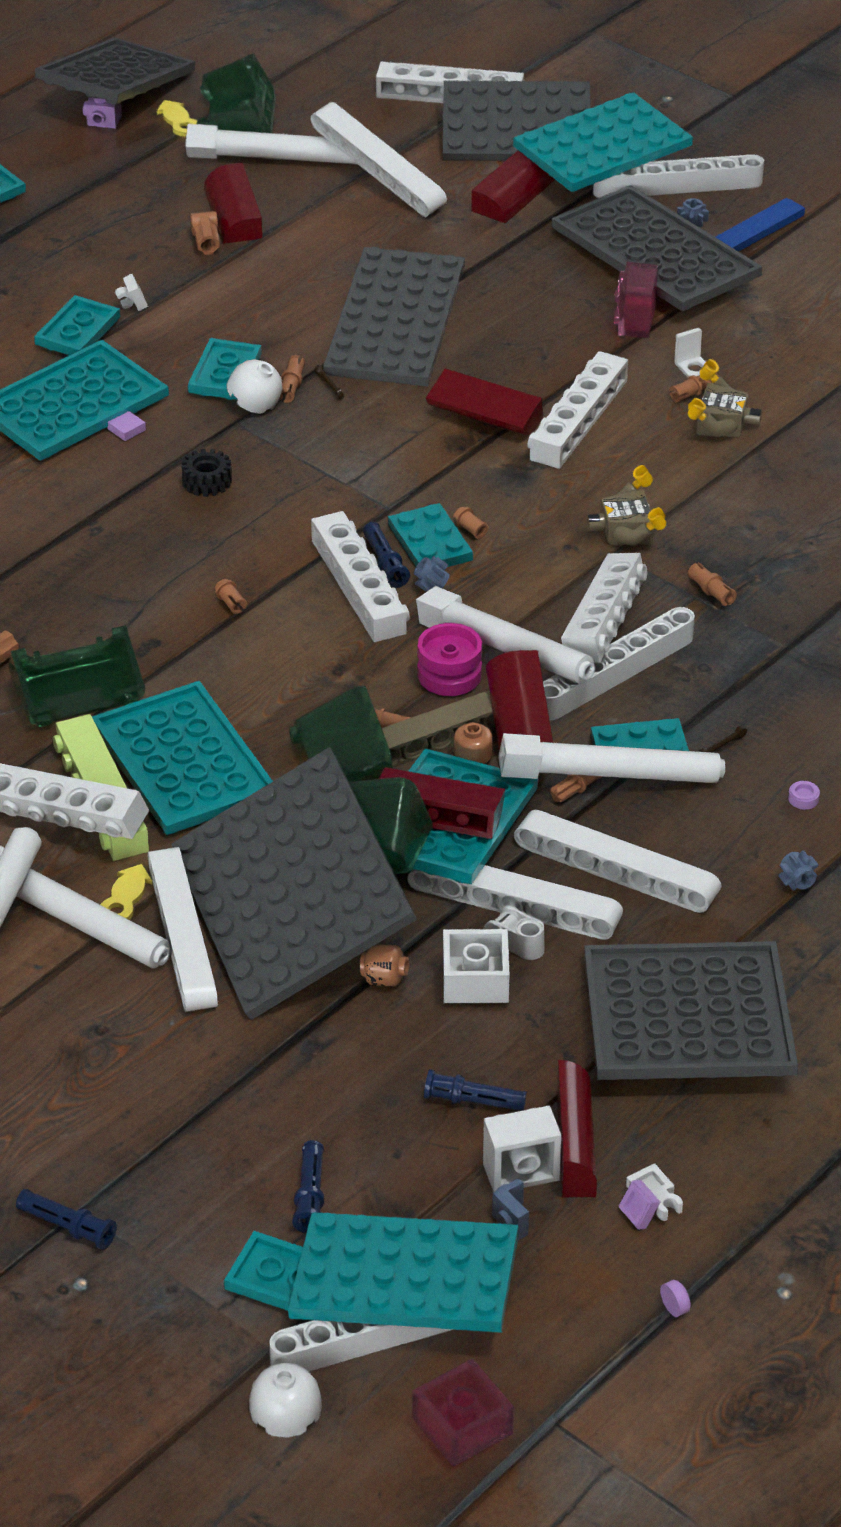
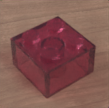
M627 262L625 272H620L615 292V302L618 304L614 314V324H618V335L650 337L656 310L658 265Z
M473 1359L412 1390L413 1420L453 1467L513 1434L514 1406Z

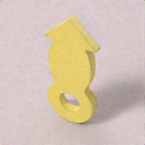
M164 100L157 110V115L163 113L164 120L172 125L173 132L178 136L187 137V128L181 127L188 126V124H199L196 120L189 118V113L184 108V103Z
M142 864L118 871L119 878L113 884L112 896L105 899L100 905L109 910L115 907L122 908L123 911L118 914L130 920L134 914L133 905L142 898L145 892V883L152 885V879Z

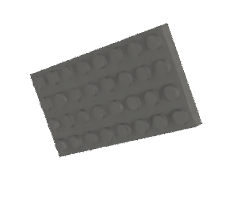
M631 185L552 218V228L681 311L688 310L693 306L762 276L761 265Z
M364 247L323 365L324 372L328 376L429 386L464 271L465 257L436 255L428 252H408L401 249L389 250L380 249L379 247Z

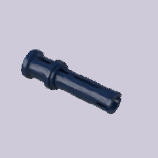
M370 522L366 524L363 528V533L378 558L377 566L380 571H385L391 588L404 586L409 581L410 572L407 567L402 565L400 554L392 550L378 523Z
M429 1069L424 1098L430 1099L432 1096L451 1100L452 1104L461 1103V1100L524 1111L527 1091L465 1081V1077H462V1075L457 1074L455 1077L435 1074V1070Z
M315 1140L307 1141L302 1146L300 1188L294 1195V1203L297 1206V1210L293 1214L292 1224L296 1230L307 1233L311 1213H320L325 1202L324 1193L320 1190L324 1146L321 1142Z
M23 1189L16 1201V1208L18 1210H23L68 1229L72 1237L78 1240L85 1238L92 1241L99 1249H107L115 1237L117 1230L116 1222L111 1219L104 1221L92 1216L91 1211L87 1209L76 1211L35 1194L28 1189Z

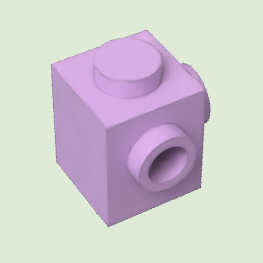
M89 97L88 101H85L83 105V114L87 116V125L116 128L122 116L121 103L109 104L106 102V99Z

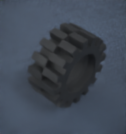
M201 449V453H198L195 450L192 452V456L187 454L185 459L182 460V483L189 493L194 491V495L199 496L200 493H203V497H208V493L216 496L218 495L217 491L224 493L225 488H230V483H232L231 460H229L227 454L223 456L222 451L215 453V449H210V452H206V449Z

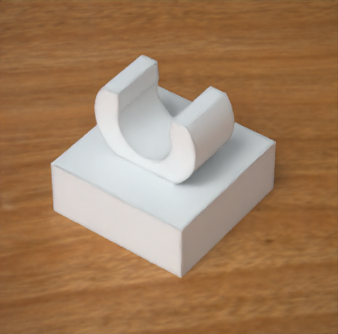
M133 274L124 277L123 280L126 287H120L115 291L118 299L126 297L120 301L123 309L130 308L134 303L139 311L148 307Z

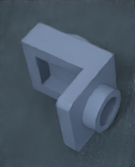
M519 1178L509 1184L500 1186L492 1194V1216L496 1219L497 1223L518 1225V1240L528 1235L529 1212L522 1206L524 1183Z

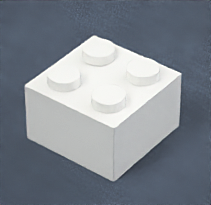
M508 929L443 930L444 1003H509Z
M550 1105L484 1118L483 1165L493 1192L500 1186L509 1184L518 1178L524 1183V1188L560 1181L561 1133Z

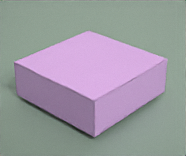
M128 411L109 421L107 428L126 441L145 431L146 424Z
M632 1180L618 1207L637 1229H646L660 1201L642 1180Z

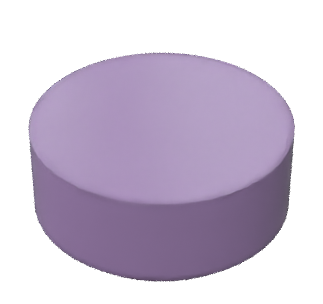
M798 781L790 786L788 799L790 804L798 809H811L819 803L820 790L814 783Z
M671 1280L661 1285V1298L671 1315L679 1317L689 1312L691 1307L690 1298L686 1289L679 1281Z

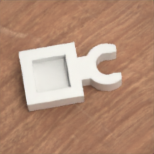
M655 1163L627 1176V1188H629L632 1180H642L660 1201L656 1210V1215L662 1221L668 1220L667 1207L674 1208L678 1214L682 1213V1199L674 1194L673 1183Z

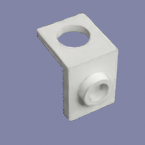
M700 328L676 335L674 364L687 377L700 375V371H691L688 367L692 365L703 367L706 363L700 356L702 330Z

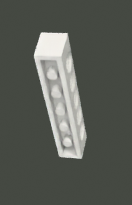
M380 62L376 75V98L443 103V81H524V73Z
M598 351L595 357L587 362L584 371L576 376L573 385L565 390L562 399L553 405L551 413L547 418L544 417L542 419L540 427L535 433H531L528 439L531 461L558 469L562 467L627 382L628 359Z
M343 511L311 519L313 544L372 640L378 642L407 634V622L410 620L408 608L405 604H401L396 589L394 587L391 588L385 571H380L374 554H370L367 550L364 538L358 536L354 522L349 521Z
M641 553L607 554L561 637L563 645L590 655L594 663L601 662L605 652L609 650L613 637H616L620 624L624 622L628 609H631L635 596L639 594L640 586L647 578L646 564H642Z
M0 763V812L10 816L18 815L31 818L37 822L47 821L62 827L71 826L81 828L86 832L95 831L115 838L133 839L149 812L143 797L137 790Z

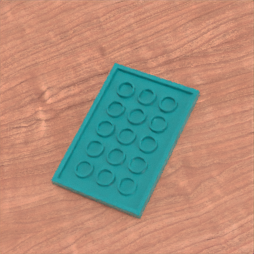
M634 92L611 101H606L601 105L588 108L572 116H567L559 121L546 124L535 130L527 131L513 138V146L571 192L693 145V136Z
M100 340L0 389V431L41 461L108 427L109 421L130 411L134 414L169 396V387L104 340Z
M200 681L92 716L108 751L134 789L140 792L148 809L166 835L209 821L273 782Z
M425 748L409 769V772L505 789L502 813L493 838H483L374 817L370 821V825L388 862L400 867L423 871L429 875H438L452 879L458 883L472 885L538 789V779L501 777V771L498 767Z
M313 1212L311 1213L288 1307L289 1319L502 1333L519 1237L518 1225Z

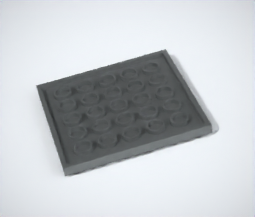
M776 941L584 945V961L597 1080L781 1077L798 1074V1062Z

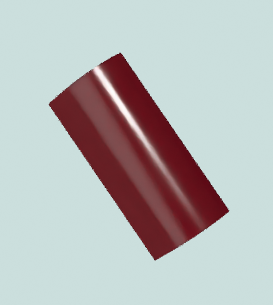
M518 150L472 189L471 211L506 224L556 179Z
M243 163L222 165L214 169L205 180L204 190L211 211H216L218 232L222 244L263 239L262 216Z
M446 368L426 396L428 405L527 436L535 431L544 417L542 398Z
M538 650L511 651L491 659L486 665V673L499 750L503 733L540 736V742L553 743Z
M385 767L373 788L371 817L492 839L500 821L505 789Z
M558 1060L557 1110L558 1128L561 1133L560 1166L562 1198L596 1197L597 1175L590 1076L582 1066L571 1061Z

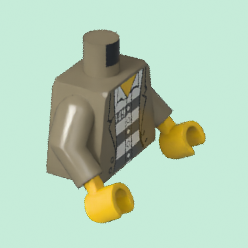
M709 359L703 365L699 374L701 379L711 380L712 382L707 383L702 400L694 398L688 405L689 418L697 420L696 435L739 437L745 423L760 426L762 409L749 408V395L746 392L733 389L722 376H717L716 373L719 370V366L714 360Z
M639 465L634 469L633 476L636 479L634 482L630 481L617 494L604 497L601 500L599 514H589L586 516L588 531L603 530L607 543L611 545L636 546L654 544V529L662 530L665 528L666 515L660 507L650 510L644 489H639L641 486H650L653 481V477L644 465Z

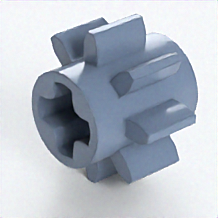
M687 199L683 202V207L677 208L678 215L699 228L703 226V221H708L709 210L706 209V204H703L699 199Z
M433 556L431 560L427 557L423 558L414 570V575L419 578L415 584L425 592L435 586L443 588L449 579V573L445 571L448 564L439 557L435 558Z
M803 850L801 853L791 852L787 854L779 865L783 869V872L778 875L786 886L789 885L793 891L797 888L806 889L810 887L818 876L814 869L819 864Z

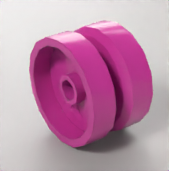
M443 623L426 629L419 636L417 645V677L425 689L442 696H457L475 689L481 682L482 640L479 634L472 628L458 623Z

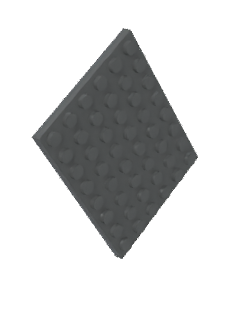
M330 747L171 843L173 848H180L189 886L243 1010L250 1020L417 920L335 753Z

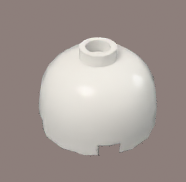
M256 359L247 360L238 365L227 382L228 393L230 396L234 394L238 399L237 404L250 412L259 414L265 413L267 409H274L283 389L282 379L278 371L271 364Z
M280 1363L263 1370L253 1382L249 1408L252 1421L256 1425L258 1422L260 1426L265 1427L266 1433L278 1437H291L301 1435L307 1431V1426L312 1424L314 1420L315 1423L318 1421L322 1408V1398L317 1380L305 1368L296 1364Z

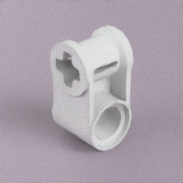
M505 906L500 911L498 918L490 920L484 925V929H508V950L522 959L535 960L544 954L543 922L519 911L514 906Z

